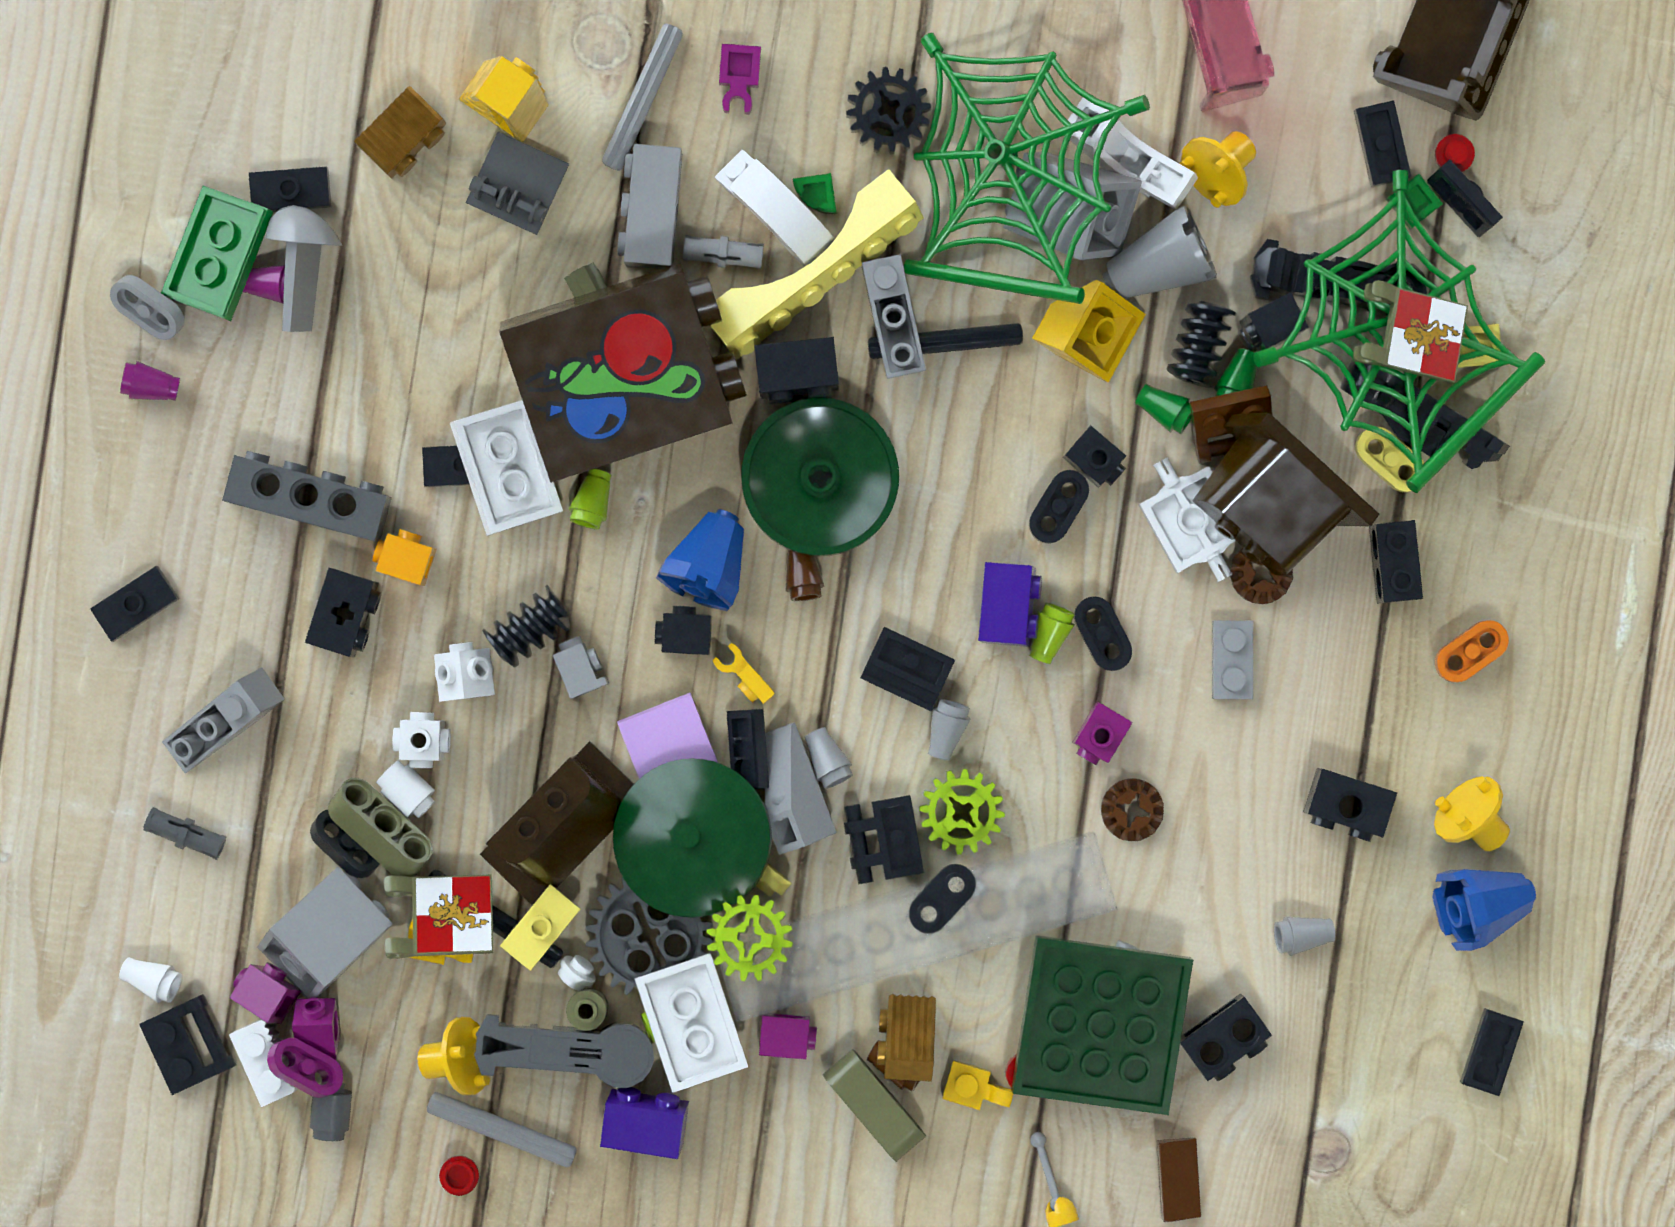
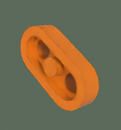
M1492 620L1480 621L1443 646L1436 654L1435 668L1439 676L1448 682H1463L1472 677L1506 651L1509 643L1506 629L1500 623ZM1485 632L1489 633L1493 639L1491 646L1488 648L1483 647L1480 643V637ZM1453 655L1459 657L1461 661L1460 667L1455 671L1448 666V659Z

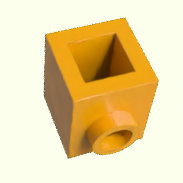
M399 529L397 536L387 533L385 541L379 539L372 562L378 563L375 570L377 572L425 586L437 549L420 544L422 536Z

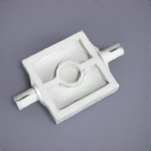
M1167 457L1153 465L1165 486L1155 496L1139 504V507L1176 573L1193 564L1208 562L1217 578V582L1232 575L1221 553L1236 540L1228 539L1220 534L1214 527L1216 522L1192 501L1211 476L1212 471L1207 466L1193 475L1178 478Z

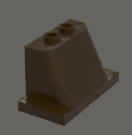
M1269 412L1231 415L1223 427L1237 440L1192 500L1216 522L1214 527L1220 534L1228 539H1235L1244 547L1242 552L1248 559L1256 564H1263L1274 575L1280 576L1287 575L1336 526L1371 527L1380 515Z
M589 741L577 755L569 757L486 843L488 846L480 855L533 906L550 884L557 888L613 831L620 804L634 783Z

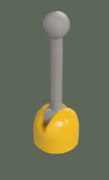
M1035 1132L1032 1134L1030 1142L1032 1146L1037 1148L1052 1196L1045 1209L1048 1226L1059 1227L1077 1221L1079 1216L1073 1202L1059 1195L1044 1147L1046 1137L1041 1132Z

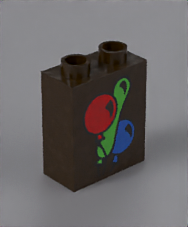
M679 263L500 322L499 333L550 483L733 424L727 402L746 397L747 394L733 351L711 357L702 328L721 322L722 318L708 276L687 282L682 265Z

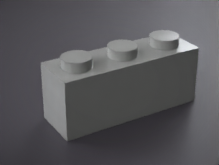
M634 144L633 154H626L624 177L631 178L630 193L622 194L621 216L627 217L626 232H619L617 254L624 256L626 266L655 269L673 266L683 156L681 148Z

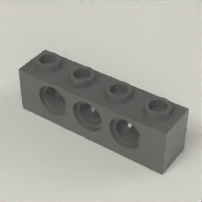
M251 451L246 452L245 458L234 455L222 501L375 542L381 539L392 497L382 494L383 486L361 481L359 488L344 484L345 476L323 471L321 478L306 474L307 466L289 461L284 462L283 468L268 464L270 456ZM274 474L280 482L279 490L272 496H266L262 492L261 483L266 476ZM312 484L318 491V498L314 504L304 506L299 500L300 490L304 486ZM350 494L356 501V508L351 515L341 516L337 510V502L342 496Z

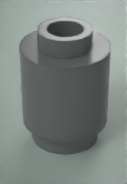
M344 1083L332 1095L323 1098L312 1096L309 1127L313 1129L314 1139L321 1141L344 1140L345 1132L349 1130L352 1091L345 1089Z

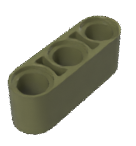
M349 778L342 784L328 804V812L332 820L393 876L415 877L430 859L433 853V846L428 837L365 780Z
M854 1049L849 1051L822 1074L833 1090L895 1162L926 1137L920 1126Z

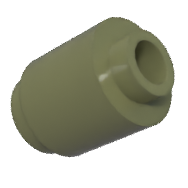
M584 988L577 991L569 1000L566 1008L567 1018L579 1030H593L601 1025L606 1018L608 1001L599 990ZM580 1005H591L594 1011L593 1015L589 1018L583 1017L579 1013Z

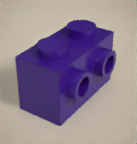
M985 562L978 641L986 644L1030 647V638H1037L1039 616L1032 614L1034 599H1040L1042 576L1036 575L1035 567L1031 565Z
M633 1087L611 1089L605 1103L600 1147L678 1159L684 1145L689 1101L680 1100L677 1095L671 1093H660L656 1096L643 1094L640 1090Z

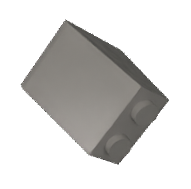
M1035 152V165L1041 169V152ZM1024 153L1022 160L1029 163V153ZM1047 153V171L1059 178L1058 155ZM1065 158V180L1067 183L1077 187L1074 176V160ZM1080 162V175L1085 192L1097 198L1092 179L1093 166ZM1019 167L1016 169L1018 178L1026 172ZM1099 168V182L1104 202L1111 205V211L1100 212L1087 226L1076 244L1074 258L1079 260L1116 256L1122 252L1142 184L1141 180ZM1034 175L1028 177L1021 184L1028 199H1030L1032 193L1042 181V179ZM1047 183L1032 206L1038 219H1040L1047 203L1059 190V188L1050 183ZM1013 191L1011 199L1020 203L1015 191ZM1067 192L1052 207L1043 225L1049 241H1051L1060 220L1077 199V197ZM1085 201L1081 203L1066 222L1058 238L1055 250L1064 254L1068 253L1070 242L1079 226L1096 207ZM1009 204L1006 205L1005 213L1007 219L1017 220L1032 227L1025 212ZM1004 225L1003 227L1004 229H1007L1016 234H1019L1021 236H1024L1028 239L1040 243L1037 237L1017 227Z
M339 867L332 871L273 925L257 946L275 966L287 973L286 978L301 990L306 999L318 998L393 924L388 919L389 913L385 907L376 900L371 901L361 891L362 885L358 879L346 872L344 873Z

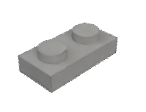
M1212 621V699H1253V621Z

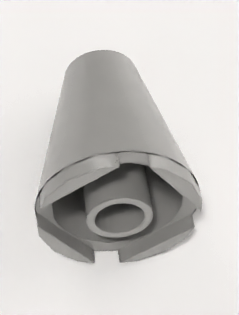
M1185 205L1173 211L1107 262L1108 271L1102 274L1106 285L1124 299L1217 278L1213 261L1208 263L1205 258L1207 256L1206 251H1208L1206 244L1190 212L1187 213Z

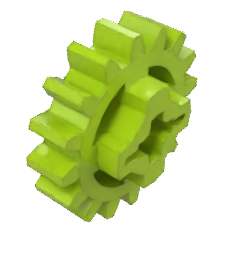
M962 769L960 778H955L951 770L946 771V782L942 783L937 778L932 780L937 788L934 793L926 790L923 792V795L930 802L929 805L919 806V811L929 815V818L922 821L921 825L922 827L932 826L934 829L928 837L931 841L939 837L943 839L941 844L942 850L945 851L950 844H954L956 853L961 855L964 845H969L973 853L978 852V841L982 840L987 845L992 843L987 835L990 830L998 833L1001 831V828L994 821L995 818L1005 817V812L996 810L995 807L996 804L1003 801V797H992L990 793L996 785L991 782L983 786L981 784L983 774L980 772L974 779H969L967 769ZM968 785L976 788V790L970 795H956L951 787ZM941 797L946 803L945 816L937 822L935 809L937 801ZM949 797H952L962 805L968 802L972 805L968 812L971 815V820L975 823L974 826L968 821L965 822L962 818L956 821L952 818L956 811L952 807L953 804ZM987 801L988 818L983 826L978 820L979 807ZM954 828H968L973 836L957 838L948 833Z
M740 895L737 896L738 906L734 908L727 902L723 903L726 912L723 917L713 914L712 918L718 923L717 929H707V934L715 937L716 942L708 945L707 949L708 951L719 952V956L713 962L716 966L725 962L728 964L725 972L727 976L730 977L738 970L740 971L741 981L746 982L749 973H754L757 981H762L763 970L768 969L769 972L775 975L778 972L774 963L777 960L787 963L788 958L782 954L783 948L793 947V943L785 940L784 934L793 931L792 926L781 925V921L787 914L784 911L776 914L772 913L775 904L772 900L768 901L763 907L760 906L759 895L753 896L751 904H746L745 899ZM746 912L744 922L736 928L726 927L732 918ZM761 914L771 920L777 935L765 932L760 925ZM754 919V932L756 935L761 936L760 943H753L748 957H746V944L739 940L741 933L745 934L748 932ZM724 942L733 943L738 949V963L728 955ZM765 948L774 949L768 959L754 965L755 956Z

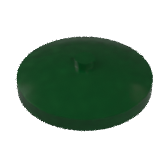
M810 398L793 402L780 408L770 415L755 431L748 443L743 458L741 471L742 491L750 515L757 526L771 540L799 554L832 556L859 547L873 537L886 522L897 498L899 465L890 438L879 423L868 413L841 400Z
M689 758L670 761L643 775L623 798L613 828L614 855L618 869L627 885L642 901L651 907L679 917L698 918L718 914L725 911L723 907L725 902L732 907L737 904V896L742 895L745 898L762 878L770 858L772 846L770 818L766 806L756 789L742 775L731 768L705 759Z

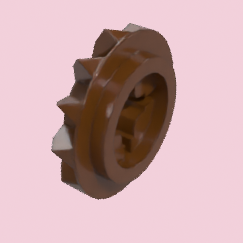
M1243 548L1238 551L1231 563L1230 571L1232 575H1230L1234 589L1243 599L1255 604H1268L1280 599L1287 593L1293 580V569L1285 576L1274 575L1269 571L1268 573L1272 576L1271 579L1275 584L1263 579L1251 586L1250 584L1254 580L1253 577L1256 572L1249 563L1251 560L1243 554Z
M1134 778L1121 780L1111 786L1103 797L1101 804L1103 822L1106 828L1119 839L1141 841L1153 835L1163 821V800L1157 789L1146 781ZM1139 793L1138 807L1144 809V812L1149 813V816H1135L1133 822L1131 821L1130 826L1127 827V813L1122 811L1121 808L1116 807L1117 803L1121 805L1124 803L1131 804L1136 794Z

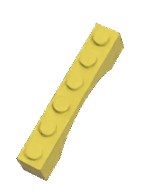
M888 169L857 193L852 212L842 231L820 256L796 273L773 283L747 288H731L716 299L722 321L709 326L729 352L733 351L736 360L743 355L755 351L754 345H760L761 341L774 331L784 329L795 315L806 307L817 304L822 299L824 293L836 284L849 280L855 273V270L862 266L863 262L879 257L889 244L900 236L911 233L917 227L918 222L924 219L916 201Z

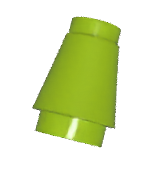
M599 469L588 471L569 507V511L572 512L570 516L571 522L590 529H600L601 523L607 519L611 474Z
M1045 603L1043 610H1038L1037 613L1039 616L1037 638L1032 640L1029 656L1040 662L1051 664L1053 657L1056 656L1075 625L1072 623L1075 614L1060 606Z

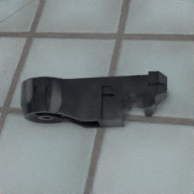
M1267 239L1253 258L1254 264L1250 280L1255 298L1267 300L1270 291L1285 294L1291 292L1292 295L1305 297L1307 268L1304 266V261L1307 259L1311 260L1321 253H1294L1286 248H1278L1279 241ZM1336 256L1330 261L1323 260L1318 264L1329 270L1348 258ZM1358 260L1335 274L1350 281L1377 265ZM1394 260L1382 271L1356 286L1364 290L1365 285L1378 280L1387 282L1397 272V262ZM1411 263V265L1423 277H1425L1424 273L1415 264ZM1406 269L1407 285L1414 292L1427 295L1429 288L1418 281ZM1313 272V293L1311 299L1320 300V275ZM1326 279V301L1333 302V283ZM1339 287V304L1350 306L1348 291ZM1355 296L1356 307L1365 308L1369 312L1368 302ZM1375 307L1376 320L1386 317L1387 313Z
M1352 360L1347 369L1354 378L1358 392L1364 379L1361 371ZM1364 364L1367 372H1369L1372 364ZM1378 371L1373 383L1392 388L1406 397L1405 382L1389 373ZM1343 375L1340 388L1352 396L1349 383ZM1414 385L1416 400L1421 389ZM1369 389L1363 400L1364 402L1388 409L1409 423L1408 409L1405 403L1390 394ZM1427 393L1417 410L1419 436L1431 410L1438 402L1437 399ZM1444 404L1427 432L1421 452L1431 457L1468 419ZM1381 414L1393 432L1400 439L1411 445L1410 431L1390 417ZM1481 428L1462 447L1466 451L1462 462L1467 467L1475 469L1480 467L1483 462L1499 461L1510 446Z

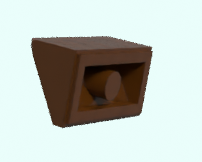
M1196 1138L1157 1140L1161 1219L1163 1222H1173L1201 1217Z

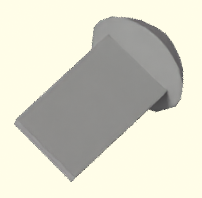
M292 205L281 208L271 217L265 238L286 241L282 331H312L321 245L342 246L338 235L323 218L306 207Z

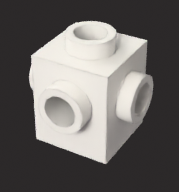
M473 642L449 645V653L434 655L439 702L495 695L492 675L493 666L489 648L473 650Z
M410 712V720H400V728H394L393 751H399V760H409V768H433V761L444 760V752H450V729H445L444 720H434V713ZM416 733H422L426 737V744L422 748H417L413 744V736Z

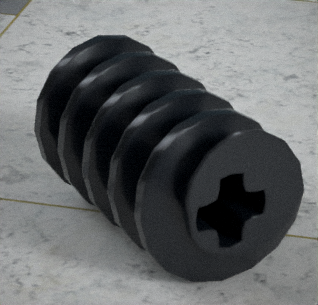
M1199 301V303L1187 304L1185 309L1194 318H1186L1181 321V326L1189 333L1178 334L1176 337V341L1185 348L1173 349L1171 353L1173 358L1180 363L1168 364L1166 370L1182 381L1206 388H1213L1204 381V377L1217 376V372L1208 364L1212 361L1222 360V357L1213 351V348L1226 346L1227 342L1218 336V332L1231 331L1232 327L1223 321V317L1236 316V312L1217 304Z
M548 585L545 586L548 595L547 599H544L537 593L532 595L535 604L533 609L524 602L520 603L522 612L520 618L511 611L507 612L509 621L507 627L496 620L494 622L496 630L494 636L485 629L482 630L503 661L514 668L519 665L517 652L526 658L532 656L530 643L539 649L545 647L543 634L552 640L558 638L556 625L565 631L571 629L568 618L569 614Z

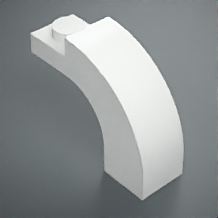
M1082 98L1077 105V108L1090 117L1109 111L1094 105L1085 98ZM1074 113L1068 119L1071 124L1083 120ZM1110 120L1095 125L1085 141L1082 152L1092 160L1101 134ZM1120 120L1116 122L1109 132L1100 155V166L1102 168L1141 180L1142 184L1139 191L1141 194L1148 198L1152 196L1175 210L1178 209L1198 179L1195 172L1159 153L1138 139L1125 128ZM1085 129L1072 134L1070 140L1076 146H1078Z
M741 150L715 176L717 181L745 205L803 266L812 263L835 240L812 212L757 159L754 160L745 151Z

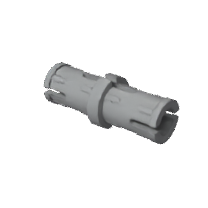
M685 235L683 260L718 263V267L726 268V264L761 269L764 243L729 241L727 236H721L720 239H709Z

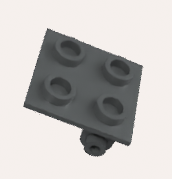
M497 132L478 176H474L470 183L469 190L471 192L466 200V204L538 235L569 163Z

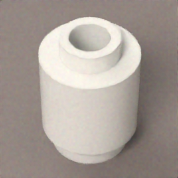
M399 760L391 765L376 782L382 788L381 793L406 818L413 814L420 818L435 803L431 798L435 790L413 768H409V764L404 766Z

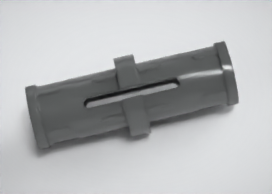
M155 807L150 810L143 827V831L175 842V847L184 849L187 847L210 856L215 860L221 855L227 838L224 835H219L195 825V820L190 818L182 820Z

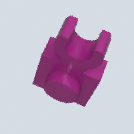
M722 44L719 85L730 86V90L724 95L722 100L724 113H729L731 101L739 98L745 102L744 113L750 115L752 99L747 92V87L759 88L761 46Z

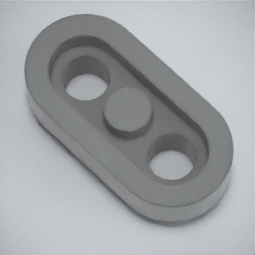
M126 275L112 286L110 298L114 307L154 337L168 340L183 328L184 315L178 305L142 279L133 275Z

